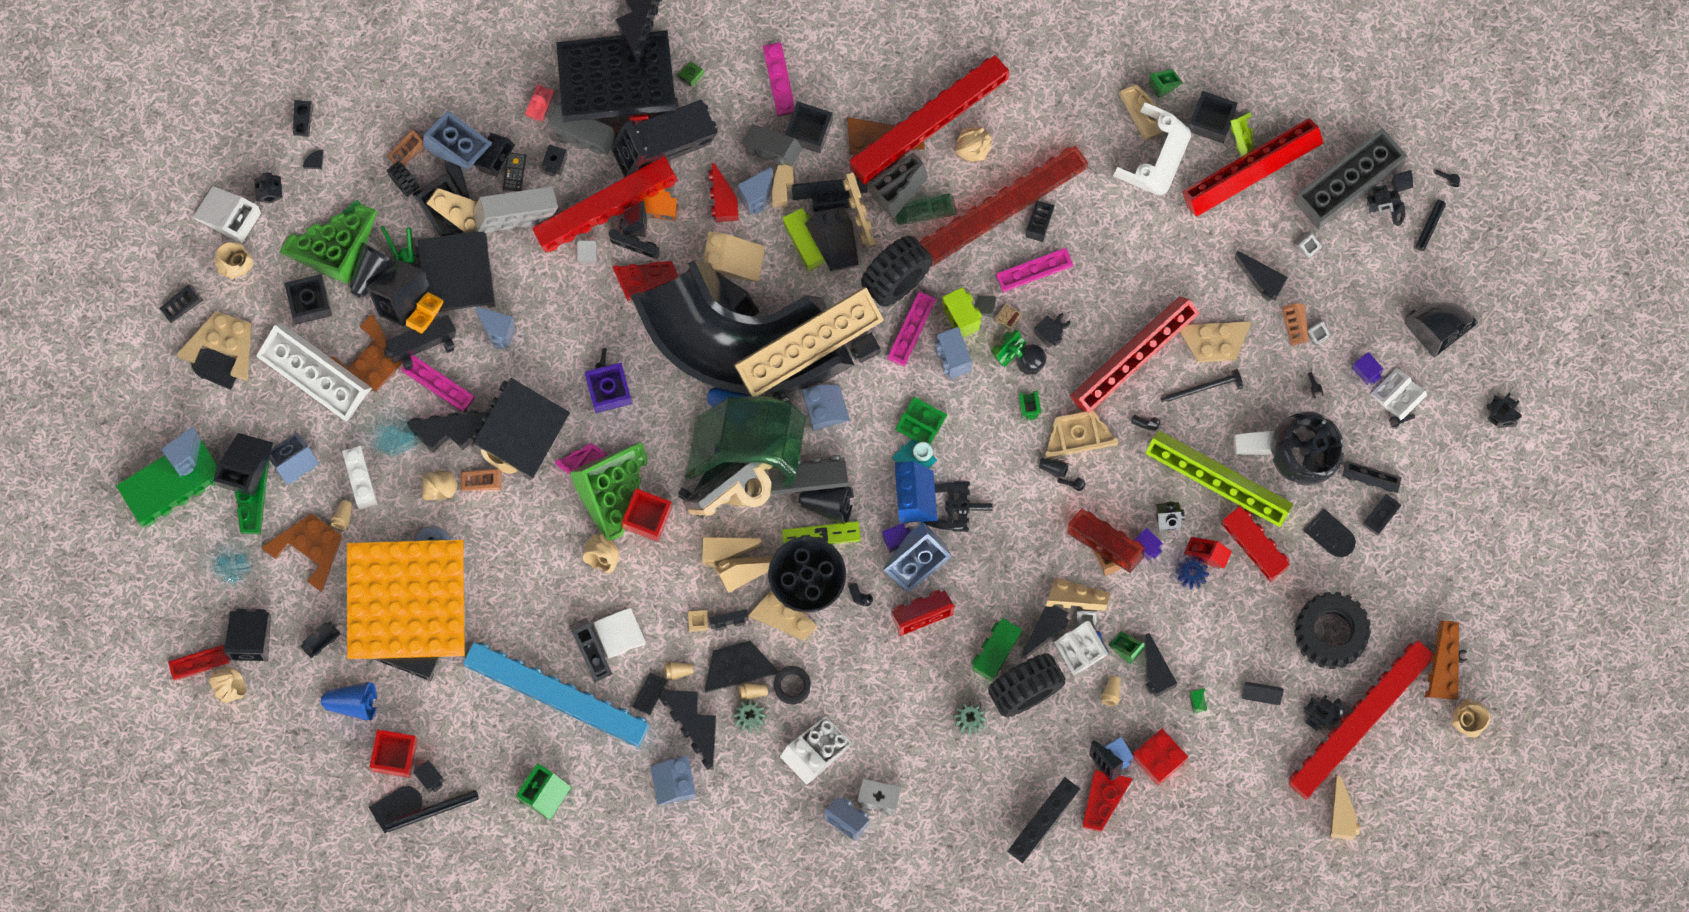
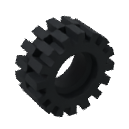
M396 162L386 170L391 180L406 197L419 188L413 175L410 174L409 170L401 162Z

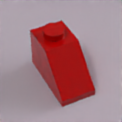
M1191 537L1183 554L1212 567L1225 569L1232 551L1219 541Z

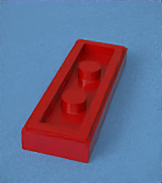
M219 645L168 661L173 680L175 681L229 664V659L224 653L225 645Z

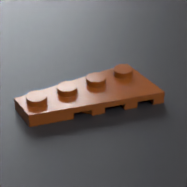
M847 117L850 154L861 153L868 144L875 143L883 133L894 129L895 125ZM924 142L911 151L925 150Z
M1439 621L1435 640L1437 649L1435 655L1432 656L1431 663H1433L1432 673L1428 676L1427 682H1430L1428 691H1425L1424 697L1458 700L1459 622Z

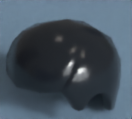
M1029 344L1020 350L1023 355L1021 358L1017 357V366L1021 372L1034 375L1044 368L1047 356L1041 347Z

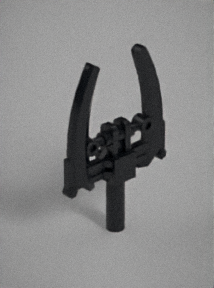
M969 481L935 484V493L948 492L949 499L945 501V505H948V507H945V511L948 512L949 517L947 520L937 519V521H924L923 523L942 530L968 532L967 524L969 523V518H967V514L970 511H993V503H970V500H968V495L970 496V490L968 489V486H970ZM955 493H959V499L957 501H954L953 499ZM954 512L958 513V520H954Z

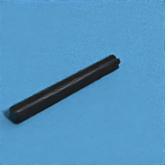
M476 790L390 820L385 823V827L388 832L477 801L479 799Z

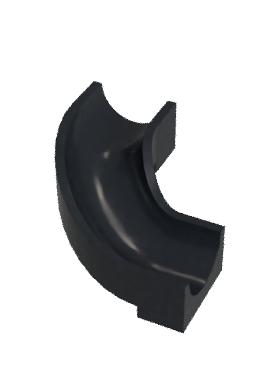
M698 260L689 262V269L676 279L655 289L636 292L630 296L653 343L672 364L703 383L742 393H749L735 368V363L781 337L782 333L785 332V327L789 324L798 322L801 325L828 309L823 298L806 295L771 315L760 317L746 315L734 309L725 301L724 298L727 296L711 263ZM844 344L760 395L779 394L781 392L790 393L805 389L818 382H825L854 366L853 360Z

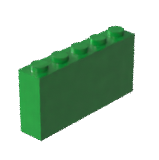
M201 440L197 464L190 474L180 477L164 455L116 485V488L141 527H149L161 515L163 517L169 515L177 505H185L193 495L199 496L204 493L205 488L209 485H217L213 482L218 465Z

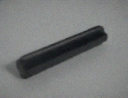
M1439 199L1436 201L1415 246L1416 249L1425 251L1446 206V202Z

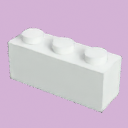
M361 446L343 450L342 453L358 509L378 505Z

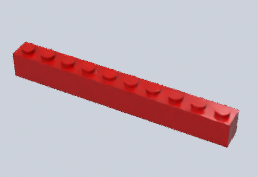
M995 55L990 59L986 58L979 67L971 69L964 78L956 80L949 89L942 90L934 100L927 101L923 108L912 112L909 118L898 122L890 132L883 133L875 143L868 144L864 151L853 155L850 159V170L865 185L1009 79V69Z
M1417 640L1415 644L1410 643L1404 649L1406 654L1402 658L1398 656L1391 664L1393 668L1389 673L1384 671L1378 678L1380 683L1376 687L1372 685L1367 690L1366 694L1368 696L1364 700L1359 699L1353 706L1355 710L1352 714L1347 713L1340 720L1342 725L1338 729L1334 727L1327 735L1329 739L1325 743L1323 741L1319 743L1314 749L1316 751L1313 757L1309 755L1302 763L1304 767L1300 771L1296 769L1289 777L1291 780L1289 786L1301 797L1307 800L1430 664L1434 654Z

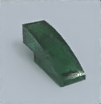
M948 193L934 198L928 196L908 202L896 215L898 225L912 224L957 215L954 196Z

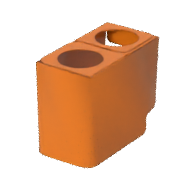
M664 188L658 191V194L654 197H646L642 201H645L646 213L655 215V217L648 218L664 219L661 216L666 215L674 219L665 220L676 221L679 208L678 204L676 210L677 199L671 198V193L665 192Z

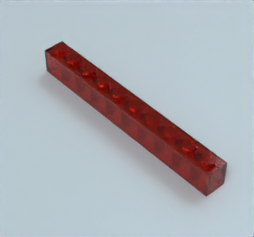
M1077 146L1065 148L1061 155L1056 158L1054 156L1049 158L1045 165L1040 168L1039 166L1035 167L1026 177H1019L1012 186L1003 187L996 196H989L980 206L970 208L966 215L958 216L947 227L942 226L937 229L936 234L931 237H924L920 243L932 255L933 262L931 267L1088 169V162Z

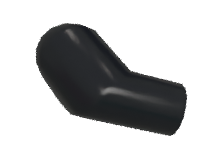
M1134 415L1131 419L1132 424L1152 431L1157 430L1161 424L1160 420L1156 417L1151 418V421Z
M857 583L848 586L854 603L864 607L871 605L873 602L872 595L860 593Z

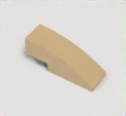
M784 164L777 167L772 190L773 208L788 207L787 189H791L794 184L793 165L791 167Z

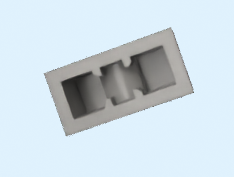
M863 779L858 797V805H861L862 809L872 811V808L880 809V813L891 815L892 812L896 813L901 787ZM878 794H882V798H884L880 799V802H877L875 798Z

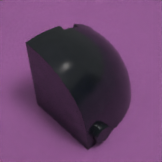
M1448 302L1429 304L1417 311L1414 309L1406 315L1407 319L1405 321V325L1434 358L1478 324L1474 316L1465 308Z

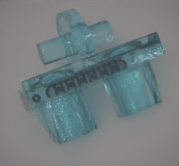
M246 554L235 555L236 564L229 565L228 556L217 557V566H214V572L217 576H224V582L231 581L232 586H237V580H244L241 573L252 572Z

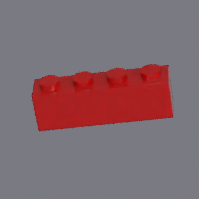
M1239 506L1222 520L1221 525L1271 583L1289 568L1290 564L1288 562L1290 561L1283 552L1280 553L1277 550L1274 540L1268 539L1265 536L1262 526L1254 523L1250 512L1247 509L1243 510Z

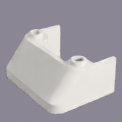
M1144 103L1140 112L1157 119L1158 127L1162 131L1169 133L1155 167L1149 164H1142L1138 167L1135 174L1117 167L1113 177L1153 194L1164 195L1170 188L1191 138V131L1173 114Z

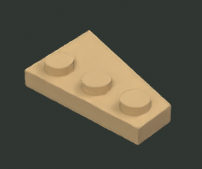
M1137 84L1120 91L1119 95L1144 141L1166 133L1158 127L1157 119L1140 112L1144 103L1159 107L1152 102L1153 99Z

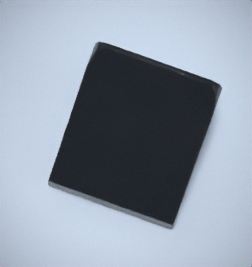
M1411 170L1393 175L1392 184L1394 190L1400 192L1413 188Z

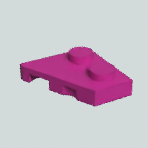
M591 443L583 447L582 450H577L571 453L570 456L557 460L555 465L570 475L571 471L607 456V453Z

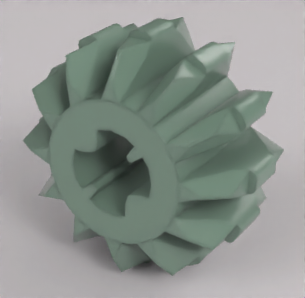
M751 699L748 700V705L742 701V708H735L738 712L733 715L734 719H738L735 725L740 726L742 724L741 731L748 727V733H752L751 727L759 731L757 724L764 726L765 722L761 719L767 718V715L763 713L765 708H758V701L754 705H752ZM752 712L753 717L755 718H750L749 720H747L746 714L750 715Z
M970 702V707L963 703V709L957 708L958 714L954 715V719L958 720L955 723V727L962 725L960 732L963 733L967 729V735L971 734V730L978 734L977 727L983 730L984 725L982 723L987 722V718L982 717L986 714L985 710L979 711L981 708L979 704L976 708H973V702ZM967 715H969V717L970 715H973L974 722H972V720L970 722H967Z

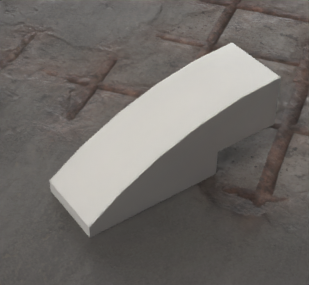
M1274 431L1234 435L1235 454H1272L1270 443Z

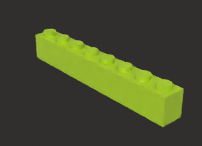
M1160 430L1152 438L1145 452L1150 457L1280 528L1294 503Z

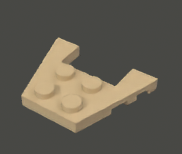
M215 311L178 352L177 356L180 359L194 363L201 346L236 357L231 376L248 381L252 324Z

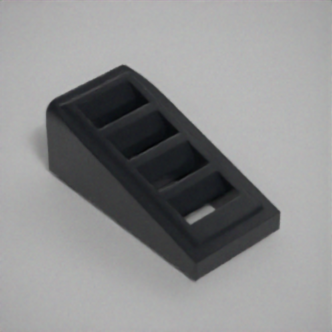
M451 162L444 163L446 172L460 194L469 199L461 166Z
M1036 201L1026 230L1027 238L1044 242L1055 205ZM1038 208L1047 210L1049 212L1048 214L1038 211ZM1036 215L1044 217L1046 220L1037 218ZM1034 222H1035V223L1042 224V225H1044V226L1041 227V226L1034 225Z
M188 284L159 309L169 322L172 323L202 302L203 299L195 288ZM190 293L194 299L190 300L187 294ZM183 297L188 304L184 305L181 298ZM177 302L182 309L178 310L174 303ZM171 306L176 314L172 315L168 308Z
M1093 740L1089 753L1090 757L1108 779L1114 781L1121 775L1123 761Z

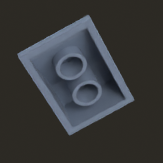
M448 110L424 134L423 147L435 156L466 169H469L492 145V142Z
M922 522L906 536L883 570L909 593L952 556L948 546Z

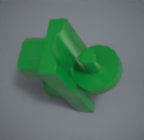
M1015 329L1012 333L1006 332L1002 339L1004 342L1000 346L995 345L991 349V353L1003 367H1006L1015 356L1021 358L1023 354L1020 350L1027 343L1021 337L1019 331Z

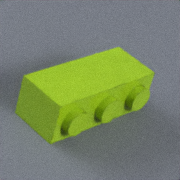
M801 208L782 217V221L807 271L826 262L805 225L811 216Z

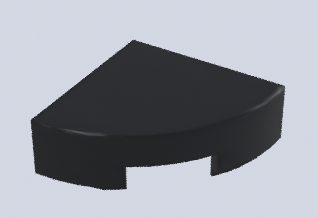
M318 150L309 154L303 163V169L322 170L324 151Z

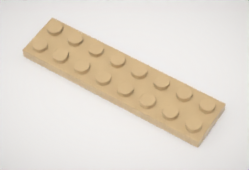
M863 287L735 363L734 366L751 397L755 398L884 320L867 288Z

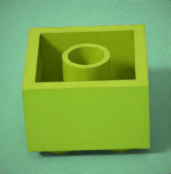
M962 287L942 297V309L953 329L959 327L964 338L980 330V318H982L979 309L977 307L974 308L972 305L973 299L969 291L965 292Z

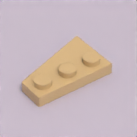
M436 188L426 203L463 232H476L477 226L473 210L477 201Z
M1055 577L1046 606L1053 607V604H1061L1063 608H1070L1071 605L1080 606L1082 609L1106 611L1111 593Z
M772 590L748 615L751 619L774 627L803 641L817 628V625L802 612L793 611L780 603Z

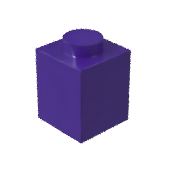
M1369 352L1356 361L1352 367L1366 385L1371 382L1375 384L1382 378L1383 368Z
M904 523L882 531V537L889 553L897 550L911 532L910 528H906Z
M1148 528L1133 540L1132 545L1148 561L1152 557L1156 559L1163 552L1161 550L1163 543Z

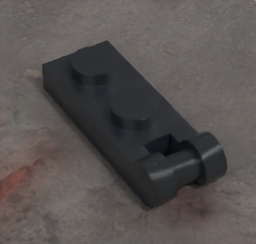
M616 228L609 231V238L612 244L658 259L660 249L655 243L649 241L647 243L642 242L633 235H629V237L622 235Z

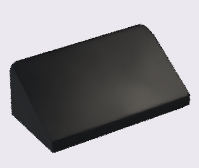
M1245 682L1242 699L1280 705L1284 689Z

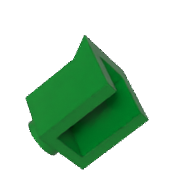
M1038 390L1026 395L1019 393L1018 400L1021 417L1026 418L1027 421L1038 419V416L1042 413ZM1033 403L1035 411L1026 412L1025 404Z

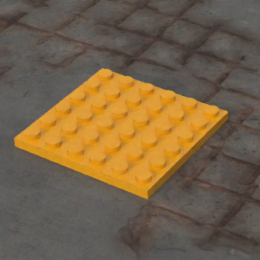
M464 540L347 543L348 659L465 656Z

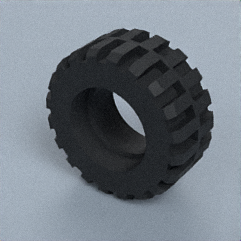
M903 236L887 246L867 267L866 272L862 275L863 278H861L862 288L866 287L871 297L880 306L888 307L909 294L925 277V274L928 273L929 268L932 266V255L915 237Z
M1324 592L1322 596L1319 594L1314 596L1301 609L1296 620L1294 636L1297 638V647L1301 648V654L1309 657L1308 661L1312 664L1316 662L1319 664L1318 667L1324 668V666H1329V669H1335L1338 666L1343 668L1347 664L1355 662L1364 652L1371 634V630H1369L1371 625L1370 619L1366 617L1368 614L1366 610L1361 609V603L1351 600L1352 596H1341V592H1335V594ZM1335 614L1347 621L1351 634L1349 640L1344 645L1338 647L1328 646L1317 638L1314 627L1316 621L1321 616Z
M1044 653L1030 658L1003 673L989 685L988 693L999 713L1007 718L1029 710L1048 699L1051 695H1054L1065 685L1066 678L1054 657L1049 653Z

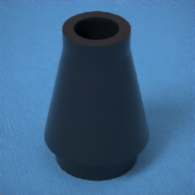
M1041 458L1039 463V469L1057 478H1065L1069 463H1066L1065 460Z

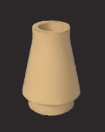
M341 501L340 506L331 518V525L334 528L346 530L350 525L351 508L353 505L351 502Z
M669 661L668 664H664L665 678L672 681L693 675L692 663Z
M1109 677V681L1101 695L1103 704L1116 706L1117 702L1120 701L1121 679L1119 677Z
M743 682L742 685L738 686L740 700H745V702L749 699L753 700L768 695L766 684Z

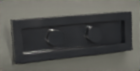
M1346 461L1342 474L1343 477L1351 481H1360L1368 486H1376L1388 492L1398 493L1402 477Z

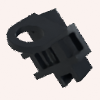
M1386 185L1372 188L1373 196L1367 197L1369 213L1379 211V214H1382V210L1390 209L1393 224L1400 226L1406 214L1404 202H1401L1398 190L1388 192ZM1401 212V218L1397 222V216Z
M1510 393L1503 400L1495 395L1493 401L1487 404V409L1492 412L1487 420L1497 428L1516 427L1518 420L1522 417L1515 410L1520 401L1517 400L1515 402L1510 398Z
M1324 695L1320 702L1311 697L1309 704L1303 708V711L1309 715L1305 723L1318 731L1321 725L1331 730L1337 720H1341L1343 717L1340 698L1332 703L1326 699L1328 697Z

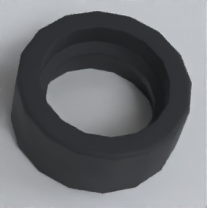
M798 666L784 667L777 673L774 679L776 696L786 704L795 705L801 703L810 693L811 682L809 675ZM796 674L801 677L804 688L799 695L788 696L782 691L781 682L785 676Z

